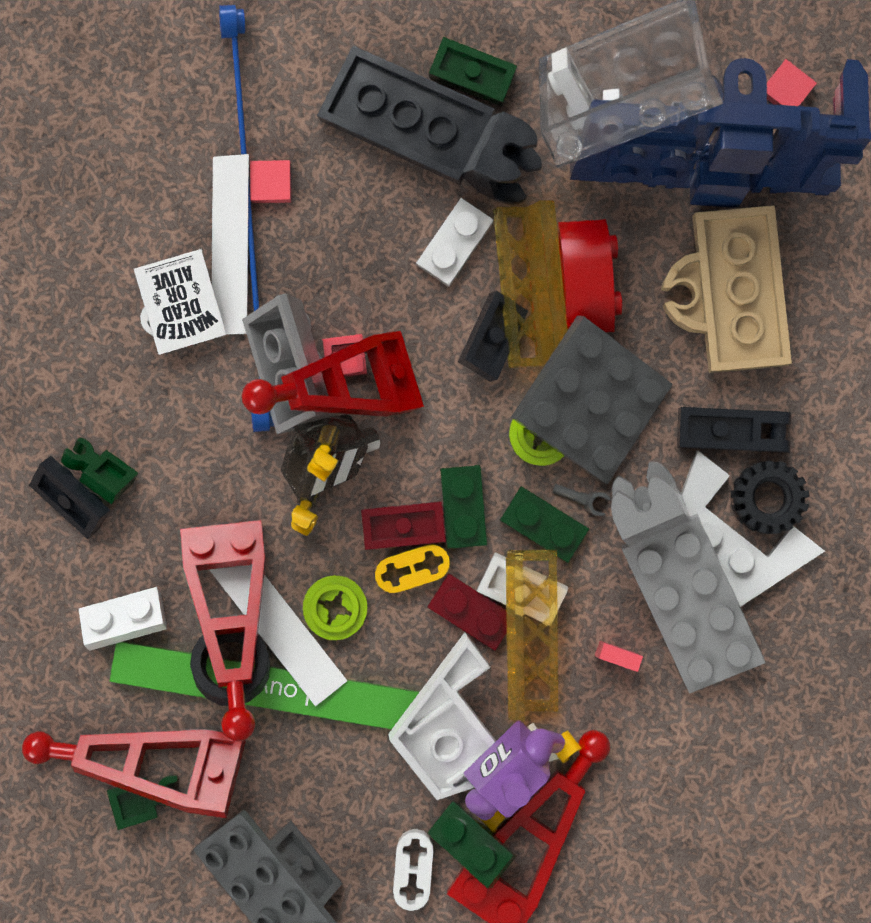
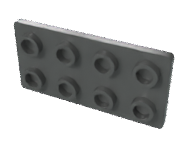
M242 810L194 848L197 856L251 923H336L323 906L342 883L292 821L285 824L269 840L247 811Z

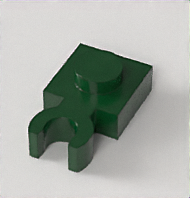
M81 437L76 440L73 450L78 454L66 448L60 460L68 469L81 471L82 474L79 481L111 505L134 483L138 475L137 471L108 450H105L99 456L94 452L92 444Z
M176 774L167 775L158 784L165 787L169 783L178 781V776ZM148 776L142 778V779H144V780L149 781V780H148ZM118 787L107 790L117 830L158 818L159 814L156 805L162 803Z

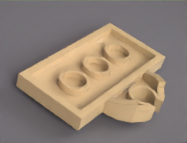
M775 205L694 213L692 219L696 253L685 255L677 261L668 271L661 287V291H670L674 286L683 285L690 290L692 300L688 305H679L674 301L664 303L665 313L676 326L688 332L705 334L709 373L791 365Z

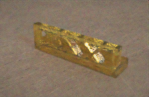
M540 200L528 207H497L493 209L501 293L504 295L505 301L503 315L505 335L509 341V368L544 367L568 331L554 200ZM507 218H522L523 235L519 241L508 232ZM516 254L527 265V275L522 281L512 272L511 261ZM520 294L531 305V314L526 320L516 312L515 301ZM517 322L521 325V329L519 332ZM524 334L535 344V358H521L519 341Z
M508 550L506 556L508 720L525 721L526 711L558 712L557 550ZM524 561H549V576L536 586L525 576ZM548 584L549 598L542 592ZM525 585L532 591L526 598ZM536 596L549 607V616L538 626L525 615V607ZM525 624L532 630L526 638ZM548 625H549V637L542 631V630H544ZM536 636L550 648V654L539 665L526 655V646ZM526 664L533 670L527 677ZM549 664L550 677L543 671ZM537 675L550 687V700H526V686Z

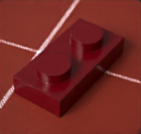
M442 501L361 510L365 550L446 542Z
M448 573L427 608L496 651L517 616Z

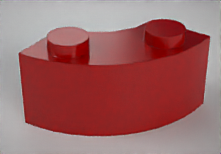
M606 219L558 222V261L561 279L562 316L566 332L577 316L586 317L605 333L615 332V316L622 315L621 292L614 291L612 259L618 258V241L616 235H609Z

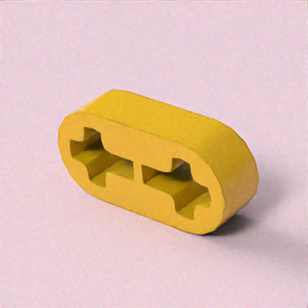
M425 545L382 560L376 568L375 579L378 586L386 592L397 593L444 577L450 565L449 556L440 546ZM432 551L434 556H442L444 562L438 565L439 572L436 574H431L429 569L415 571L413 564L424 561L425 552ZM389 563H394L396 569L406 566L410 567L411 573L400 577V585L393 586L391 581L384 582L382 579V574L387 572L386 565Z

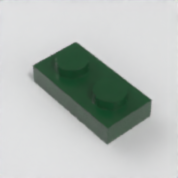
M443 37L430 68L429 78L503 106L517 71V65Z
M481 466L440 468L447 549L487 545Z
M520 486L500 518L501 522L566 563H569L589 531V528Z
M455 801L451 802L427 832L486 888H492L517 857L516 854Z

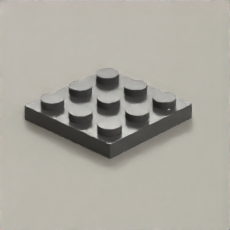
M577 316L511 418L602 483L608 484L673 384L586 317Z

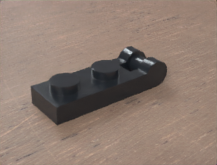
M680 407L678 408L677 448L790 453V440H786L787 425H791V412ZM761 424L771 425L770 439H761Z

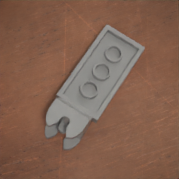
M649 462L646 475L649 482L648 488L640 486L636 490L630 481L620 475L617 476L612 485L611 511L620 536L626 543L622 546V551L689 693L764 664V656L698 514L689 516L682 494L670 471L658 462Z

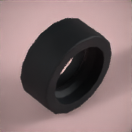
M245 632L216 635L218 645L228 642H237L243 645ZM202 635L192 650L190 662L196 687L206 699L220 706H228L227 688L218 687L208 676L206 665L209 653L204 636ZM259 635L257 637L253 681L250 684H244L245 703L250 702L259 695L269 679V654L265 642Z

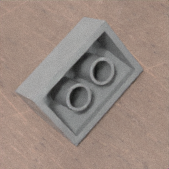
M281 294L242 319L260 379L266 380L272 385L283 384L282 376L322 359L316 349L311 332V321L307 313H305L302 300L288 294ZM321 372L304 379L308 395L328 396ZM288 401L277 402L273 409L270 410L277 435L315 426L337 416L336 413L291 410Z

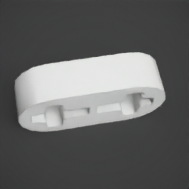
M412 829L403 833L398 840L396 850L394 899L401 908L409 911L424 907L429 899L431 887L433 843L430 836L419 829ZM412 839H419L420 846L427 848L426 852L419 853L418 866L410 865V852L403 850L404 846L411 845ZM409 873L417 874V888L424 890L423 893L416 894L415 900H408L407 893L400 891V887H407Z

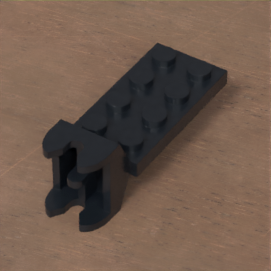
M352 46L317 114L321 122L458 185H461L463 179H465L479 193L503 204L516 205L527 199L520 184L516 183L522 177L520 169L525 172L542 169L540 156L533 149L538 145L537 135L533 128L525 121L504 111L496 114L495 109L356 46Z

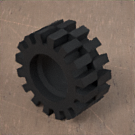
M764 461L744 469L740 477L735 479L733 483L735 487L731 491L730 498H733L734 503L731 505L733 512L736 511L739 517L737 519L740 523H744L748 529L762 534H777L782 531H788L793 528L795 523H800L803 519L801 516L802 512L807 511L809 504H805V498L809 497V490H804L803 485L806 484V481L803 477L799 478L797 476L798 470L794 467L789 468L786 466L787 463L780 461ZM764 482L777 484L784 495L781 508L771 514L761 511L754 499L756 489Z

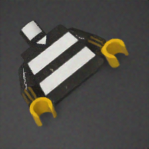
M342 414L298 424L293 427L281 467V472L297 497V503L299 504L292 511V529L308 536L318 520V515L309 510L316 508L321 492L354 478L360 470L365 454L379 449L380 438L372 426L360 430L350 415Z

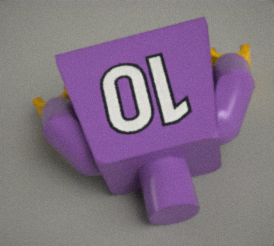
M518 719L464 772V776L475 788L469 791L466 796L465 803L467 808L495 833L498 830L497 827L504 819H508L520 807L525 806L530 798L548 781L550 777L549 758L551 753H555L561 762L565 763L571 755L582 748L568 730L562 734L542 728L531 731Z

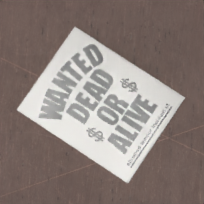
M201 249L134 269L159 355L226 335Z

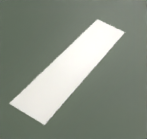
M249 154L213 157L212 288L226 334H246L242 319L247 316Z
M252 565L210 569V572L242 613L247 615ZM264 575L258 633L316 707L346 683L347 679Z

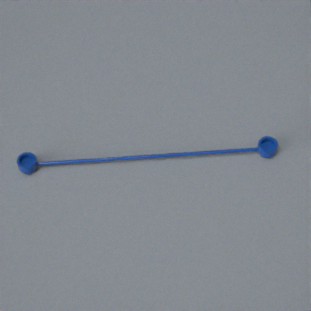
M219 5L221 38H232L241 155L247 154L237 38L238 34H245L244 9H236L235 5ZM248 184V247L253 307L255 311L259 308L250 186ZM270 411L265 414L251 413L253 432L270 431V427H275Z

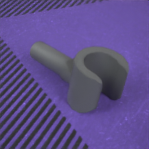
M555 484L552 492L584 505L587 513L595 516L605 515V513L594 510L592 503L596 497L599 496L604 500L611 501L610 497L603 492L586 494Z

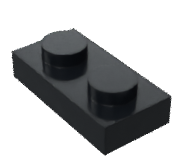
M497 290L489 293L458 362L490 382L498 380L528 310Z
M52 456L39 464L29 486L86 539H89L100 529L110 509L103 504L96 494L91 493L81 484L68 468L62 466Z

